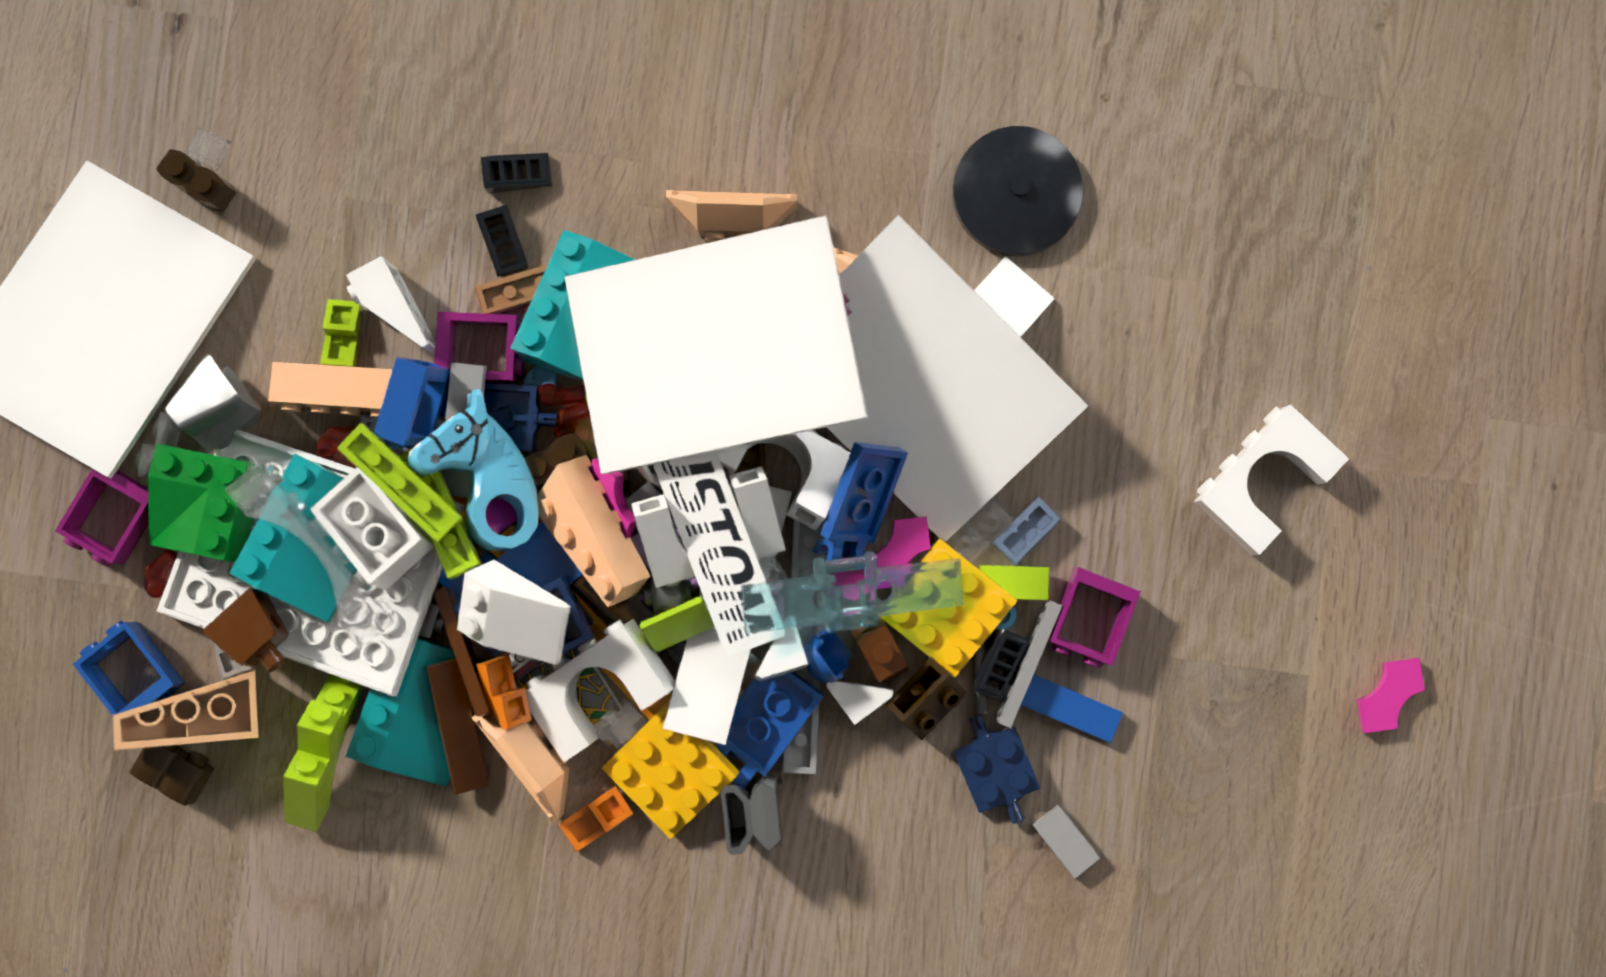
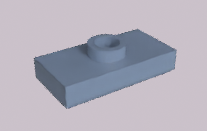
M1038 496L992 544L1014 566H1017L1062 519Z

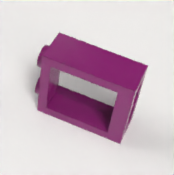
M437 312L434 364L451 369V362L455 363L457 324L507 326L505 372L486 371L485 383L518 384L519 376L524 375L525 362L510 348L522 320L517 315Z
M92 468L55 532L65 537L63 542L77 550L85 548L92 552L91 558L104 566L110 567L111 564L125 565L149 524L148 487L119 470L110 479ZM107 484L141 503L115 549L80 530Z
M1074 567L1060 605H1062L1061 611L1048 639V642L1054 644L1052 650L1071 657L1072 651L1084 656V663L1099 669L1102 668L1103 663L1113 666L1141 591L1083 568ZM1079 584L1122 600L1103 653L1059 637Z

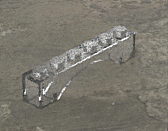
M256 464L225 488L226 492L248 517L266 520L287 529L302 539L316 553L326 568L334 587L338 609V625L358 649L361 650L395 622L391 617L395 613L384 598L381 597L377 601L369 591L373 586L368 584L360 572L355 574L347 565L350 561L338 545L334 548L325 538L329 533L319 520L315 518L311 521L302 510L306 508V505L294 491L288 494L280 485L284 481L280 473L272 465L266 468L264 464Z

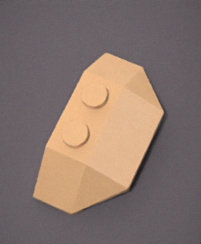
M666 190V198L669 205L699 237H705V241L708 242L775 228L797 209L798 202L797 194Z
M494 715L486 718L473 716V721L486 735L546 813L553 824L564 815L570 768L566 764L568 760L562 761L555 748L547 740L537 721L531 720L516 727L503 730Z

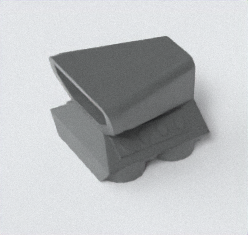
M209 354L200 361L165 407L176 425L182 431L194 437L208 453L213 449L219 450L229 446L234 438V432L239 428L253 426L259 418V411L262 409L240 377L229 366H226L221 371Z
M762 775L760 780L753 786L751 793L738 785H728L722 788L723 819L726 846L729 854L743 853L753 835L768 851L772 847L782 846V828L776 777H764Z

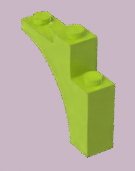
M330 674L316 700L311 699L297 725L298 750L283 776L285 823L317 832L330 807L332 784L339 754L354 709L363 691V685Z

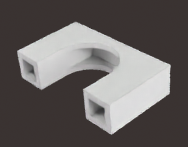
M1292 405L1281 409L1275 407L1264 418L1263 421L1266 425L1258 433L1254 430L1243 440L1241 445L1244 449L1237 456L1231 454L1219 466L1222 472L1216 479L1209 478L1199 487L1197 493L1200 496L1194 501L1198 507L1251 556L1260 555L1282 532L1254 505L1248 494V474L1252 465L1265 454L1284 456L1291 460L1317 485L1327 483L1349 460L1345 454Z
M815 430L716 451L728 482L730 480L729 475L734 474L746 450L756 444H777L791 452L800 465L802 482L786 515L813 530H816L827 516L850 452L844 446L832 443L821 437Z
M762 466L729 475L738 510L756 557L767 559L774 557L778 552L785 551L771 492ZM665 495L632 503L634 517L656 588L664 585L667 587L675 586L682 580L695 577L687 555L688 552L685 550L680 535L674 528Z
M634 619L624 625L621 620H618L603 631L606 635L604 639L598 643L595 638L590 639L577 648L580 655L571 660L569 655H567L559 663L552 665L555 672L547 677L542 672L526 683L530 688L526 691L530 712L563 762L600 738V735L582 710L577 699V682L585 668L600 667L616 674L641 710H644L674 689L675 680Z

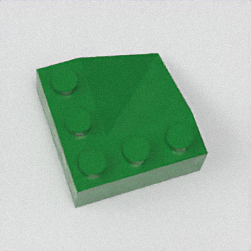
M156 444L148 475L149 545L235 563L250 535L266 468L246 461Z

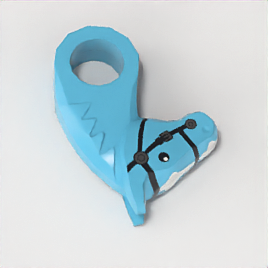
M472 390V393L467 394V409L451 417L418 443L409 452L408 462L410 467L420 476H427L442 469L467 472L469 474V495L466 506L465 526L471 539L485 550L504 552L527 542L537 528L539 514L536 487L526 461L507 432L487 414L481 390ZM494 498L507 501L516 511L518 518L517 526L510 536L498 535L490 529L486 522V507L490 500Z

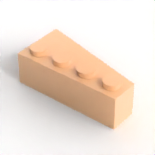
M273 362L268 401L281 404V410L301 412L302 407H311L310 412L331 414V409L340 410V414L360 416L361 412L370 413L372 417H378L392 369Z
M585 455L556 466L537 495L538 517L543 521L606 606L610 607L635 596L649 579L650 574L631 538H625L622 534L621 519L616 510L610 511L603 497L606 491L601 481H595L588 468L592 464L588 456Z
M255 670L113 715L114 750L258 738Z

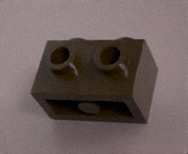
M930 657L885 705L922 740L952 708L958 705L968 692L941 665Z

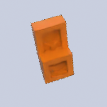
M500 656L476 664L486 699L503 730L531 721L526 688H516L510 656Z
M614 786L558 825L574 850L578 852L634 813L616 786Z

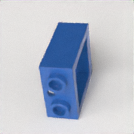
M396 357L374 434L385 439L384 443L388 447L403 450L404 447L408 449L414 448L434 432L449 386L451 369L424 360Z
M120 621L106 631L108 636L99 643L93 642L86 646L79 653L82 657L73 663V666L112 716L166 699L185 684V681L139 622L124 623ZM131 638L162 678L128 704L99 667L98 663Z

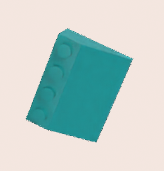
M563 230L510 349L525 362L584 382L565 277L636 259L593 239Z
M294 454L232 567L230 574L277 599L330 623L358 570L310 509L345 478L307 458Z
M418 636L398 695L391 696L370 688L345 757L385 771L445 787L448 786L450 774L425 666L455 658L452 647ZM476 656L478 663L488 661L484 658ZM469 698L472 714L474 715V709Z

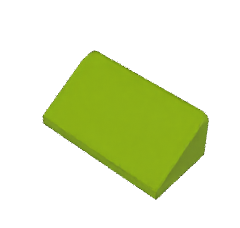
M697 597L643 621L639 626L652 648L656 652H660L713 628L714 623L706 602L701 597Z

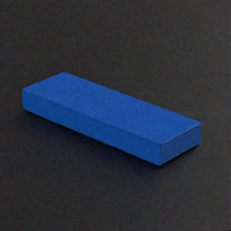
M1033 675L1021 705L1110 743L1123 712L1037 675Z

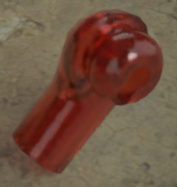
M545 383L538 389V393L541 396L539 400L546 406L569 405L586 401L584 384L556 390V386L553 383Z
M586 400L560 410V420H556L560 422L559 427H554V435L557 439L563 435L574 433L578 420L590 416Z
M333 426L329 428L317 441L315 447L317 455L322 458H329L338 451L337 447L356 427Z
M166 549L144 571L145 591L152 598H160L163 595L167 584V571L175 563L177 555L170 549Z

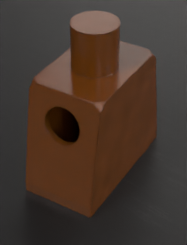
M248 588L202 630L207 637L241 666L254 667L261 662L268 672H273L286 662V659L277 647L288 638L289 633L268 594L259 589Z
M880 616L851 631L880 687L909 672V667Z

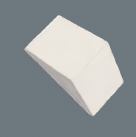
M787 615L783 623L786 636L773 641L756 673L755 679L759 681L806 668L808 665L794 618Z
M840 680L834 683H826V687L854 725L893 696V689Z

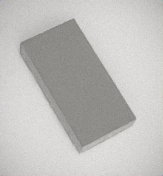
M1058 804L1032 824L1074 879L1101 859Z

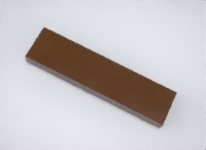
M447 587L437 589L433 594L475 715L482 718L493 716L494 714L479 679L476 666L479 663L470 637L457 630L459 615L454 609L458 604L454 591Z
M456 657L426 665L425 669L454 794L459 795L488 786L476 727L472 719L473 714L469 696Z

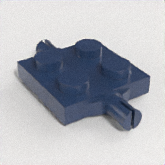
M485 383L484 402L487 414L507 432L520 452H535L537 432L540 426L559 427L560 422L548 420H560L559 413H541L539 407L541 387Z
M982 714L976 715L981 728L978 727L975 717L969 719L976 737L969 744L954 749V754L978 812L981 813L993 807L1005 806L1012 821L1011 823L1016 824L1018 821L1013 810L1016 811L1020 822L1025 819L1018 801L1024 795L1041 789L1015 725L1002 731L988 732Z

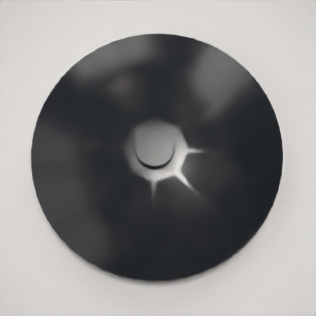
M1003 127L979 138L963 155L953 180V205L964 230L984 248L1007 256L1032 255L1056 244L1072 227L1082 204V177L1073 155L1054 136L1032 127Z

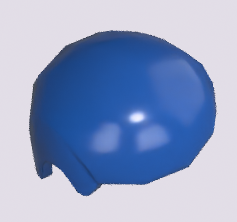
M826 629L811 637L805 644L804 653L808 662L806 668L816 680L834 683L844 677L842 673L849 668V661L841 640L833 631Z

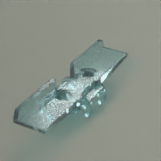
M873 551L864 552V556L824 561L822 557L814 558V575L741 585L746 634L826 623L825 628L827 632L831 633L847 629L877 626L879 616L964 605L961 559L877 567V559ZM864 569L865 579L859 580L855 584L838 586L832 584L836 583L835 576L830 575V573ZM887 581L892 588L891 595L885 600H880L876 593L877 587L881 582ZM818 590L822 591V605H824L822 608H816L812 601L814 593Z

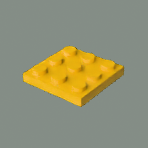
M939 538L880 611L878 616L927 656L932 657L955 678L1018 600L944 540Z
M669 701L602 769L671 840L740 772L709 740L663 729L670 705Z

